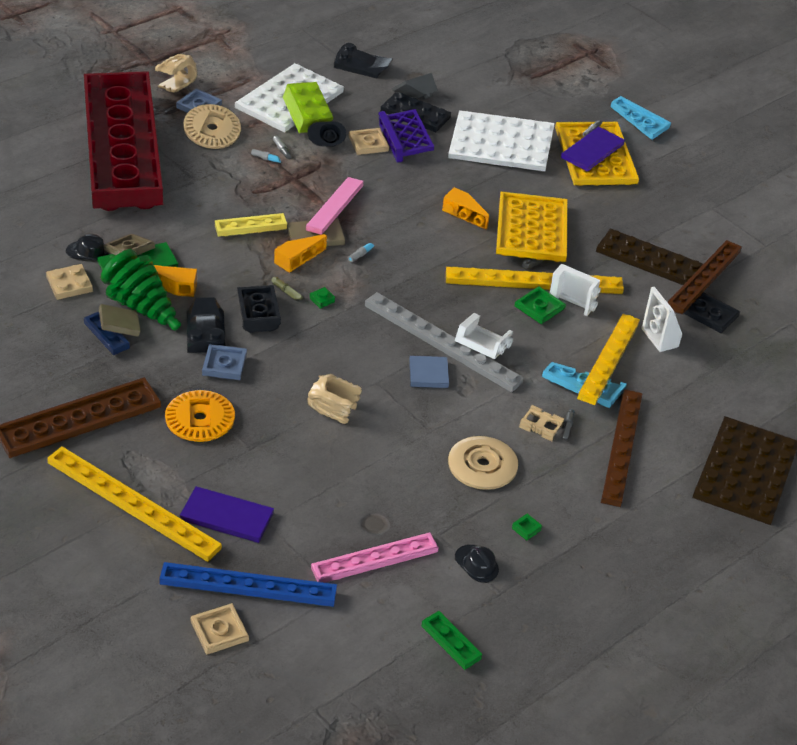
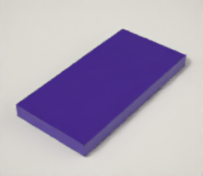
M598 126L561 154V158L588 172L623 146L625 139Z
M196 486L180 514V519L191 524L259 543L274 514V508Z

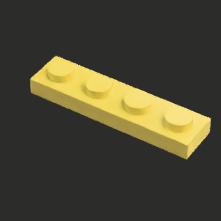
M284 213L215 220V228L218 237L284 230L287 229V222Z

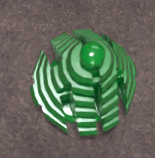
M127 249L109 261L100 276L101 281L109 285L105 292L107 298L117 301L121 305H126L131 310H137L143 316L147 314V317L155 321L158 320V323L162 325L168 324L173 331L180 328L181 322L175 318L176 311L174 307H170L172 302L167 297V291L162 286V281L158 276L155 266H153L150 256L138 257L133 249Z

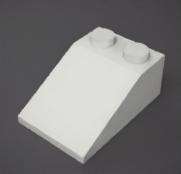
M651 287L642 330L658 351L662 352L678 348L682 332L674 310L655 287Z

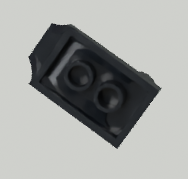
M346 43L336 55L334 68L377 79L380 73L388 68L393 58L368 54L357 50L353 43Z
M274 285L237 287L243 329L249 333L271 332L278 329L279 325H281V316Z
M214 297L195 298L187 310V353H207L209 344L226 346L224 310Z

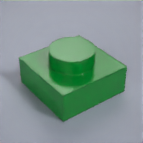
M323 287L311 292L310 300L321 309L335 303V296Z
M527 513L513 523L512 529L527 541L541 531L542 525Z

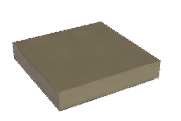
M129 234L104 245V250L114 255L127 249H133L139 255L155 248L153 241L135 234Z
M100 304L99 315L102 330L139 337L140 325L137 311Z

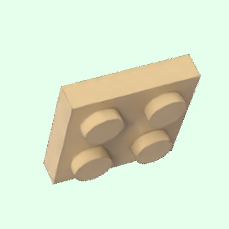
M82 264L46 272V277L57 300L93 292L92 284Z

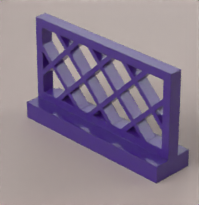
M416 109L386 115L385 111L378 112L379 126L397 163L403 162V157L434 150V145ZM401 137L407 138V140H401Z

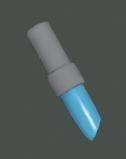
M256 149L251 151L253 156L266 161L281 163L278 156L272 155L269 152Z
M368 243L360 247L356 252L348 256V260L353 262L359 257L364 256L374 247V244Z

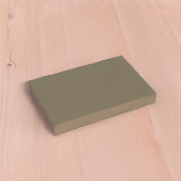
M336 218L323 233L327 235L326 246L345 245V238L339 219ZM309 221L287 223L290 241L320 234L306 231V225Z

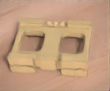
M531 405L529 411L521 419L519 428L529 432L532 430V432L539 435L542 434L541 437L553 441L555 434L564 424V418L555 414L551 416V414L545 411L542 412L541 408ZM530 414L540 418L536 423L527 420ZM547 422L557 425L555 430H550L544 426Z

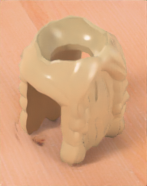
M177 54L158 64L155 68V71H161L170 75L174 74V77L158 85L159 88L173 93L190 85L197 77L196 63L191 55ZM185 67L188 69V74L184 70Z
M333 374L319 375V380L313 383V387L308 393V405L326 417L347 424L349 421L347 417L351 411L350 408L356 410V402L360 399L362 388L337 378Z

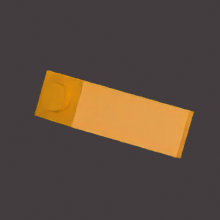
M322 234L285 242L274 249V263L287 272H292L326 250L327 235Z

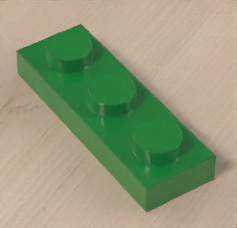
M440 611L422 620L421 626L464 670L482 659V653Z

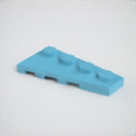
M622 96L611 102V108L651 140L671 126V122Z

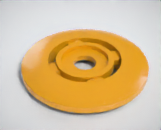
M195 390L177 396L168 404L165 411V421L167 427L176 436L188 441L205 442L225 435L232 428L235 421V410L231 402L224 396L212 391ZM204 413L206 417L204 419H196L194 415Z

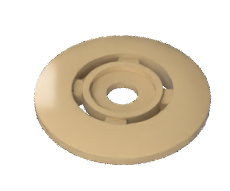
M206 104L197 106L190 110L184 119L183 126L187 137L195 144L205 148L220 149L228 147L237 141L241 133V124L238 117L229 109L219 105ZM215 124L217 129L211 130L207 126Z
M473 436L459 441L452 447L448 457V465L451 473L463 484L477 489L489 490L503 487L514 479L518 470V459L514 451L504 442L486 436ZM484 458L489 461V464L480 465L477 461Z

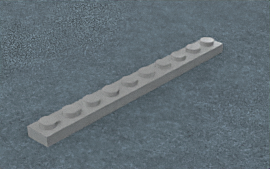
M376 292L365 300L367 308L511 393L523 384L524 377L488 356L456 342L455 337L380 293Z

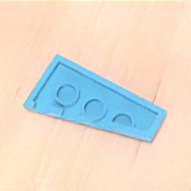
M551 362L543 371L542 377L568 390L579 393L589 372L578 373L575 368ZM609 379L597 403L610 408L623 393L624 389H626L627 383L620 382L619 385L612 383L611 379Z

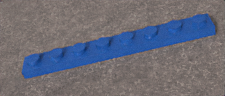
M164 562L159 579L160 585L334 607L337 584Z

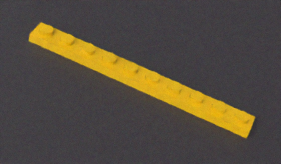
M446 267L445 272L447 284L535 289L539 286L545 290H550L553 273L462 267ZM592 276L600 280V293L623 294L622 277Z
M61 446L48 457V464L203 560L209 562L222 549V544L66 448Z

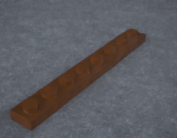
M726 240L667 302L674 312L683 314L741 252L742 246Z
M626 389L623 391L601 499L603 504L621 507L643 393Z

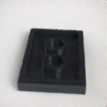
M703 292L683 314L722 333L739 317L740 311Z

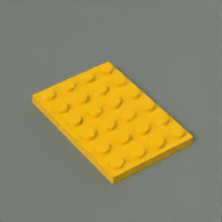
M556 122L555 129L562 151L564 152L584 137L583 132L595 122ZM602 122L601 128L624 139L618 122ZM625 142L623 146L588 172L566 161L574 185L638 184L639 177Z
M500 192L496 254L566 262L567 199Z

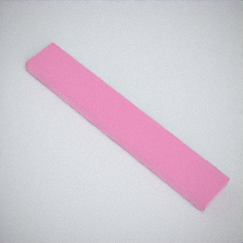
M348 177L306 225V231L322 235L363 187V181Z
M429 532L312 563L311 569L317 582L326 583L438 552V546Z

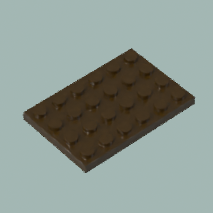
M724 416L692 498L771 525L797 451V440Z

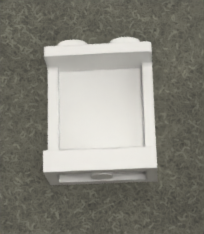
M561 264L553 273L550 294L558 299L560 297L585 308L584 315L588 316L591 311H595L598 305L596 298L601 290L599 288L600 280Z
M473 313L459 325L455 341L493 359L500 354L502 355L505 349L510 348L513 342V331L509 330L503 336L478 326L480 315Z

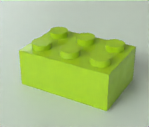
M317 82L287 84L283 100L299 133L308 132L310 125L313 123L333 120V115Z

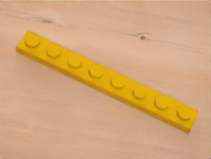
M622 314L579 391L578 400L596 405L636 331L640 319Z

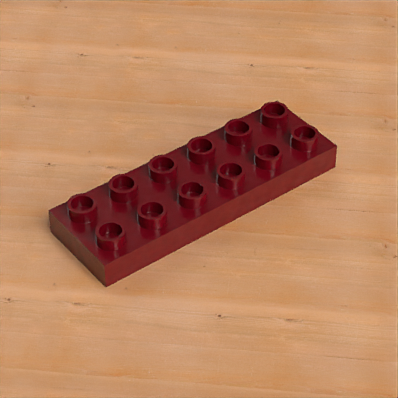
M149 71L84 74L93 209L101 208L105 211H114L119 207L150 209L157 205H163V186Z

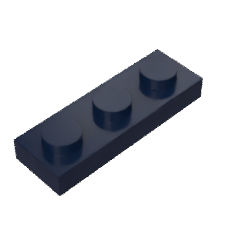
M99 311L84 317V324L112 355L130 348L129 341L121 333L102 330Z

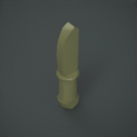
M278 277L272 278V284L279 287L288 296L295 300L303 299L300 293Z

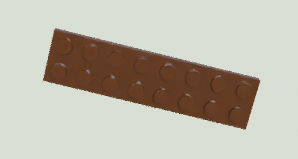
M143 377L0 424V443L10 459L161 408V401L146 378Z

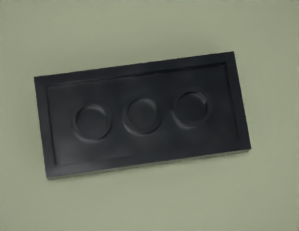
M395 92L381 106L380 112L385 111L389 115L416 109L425 129L435 133L451 118V112L398 92Z

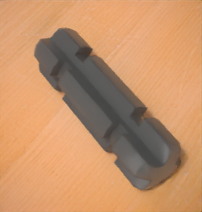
M526 259L522 266L529 270L532 266L535 267L544 262V260Z

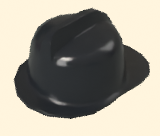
M336 121L316 122L310 125L307 135L309 140L317 146L334 147L345 140L346 129L341 123Z
M95 234L84 235L66 248V254L75 259L98 260L97 257L109 255V252L104 250L103 239Z
M464 545L457 549L455 560L472 579L486 583L493 581L497 577L499 566L494 553L489 548L477 545Z

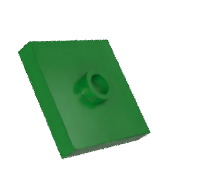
M538 286L515 301L514 306L542 325L563 311L566 304Z

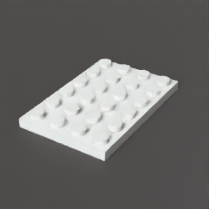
M294 63L236 101L235 108L285 133L295 126L283 100L287 84L317 82L326 103L343 93L344 86Z
M459 110L448 158L546 171L554 123Z

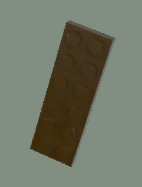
M611 228L596 248L597 253L684 285L703 265V263L697 260H692L681 254L671 252Z

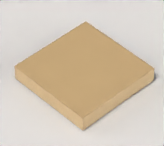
M380 128L349 131V138L357 155L389 151V145Z
M233 603L191 616V623L206 655L249 641V635Z

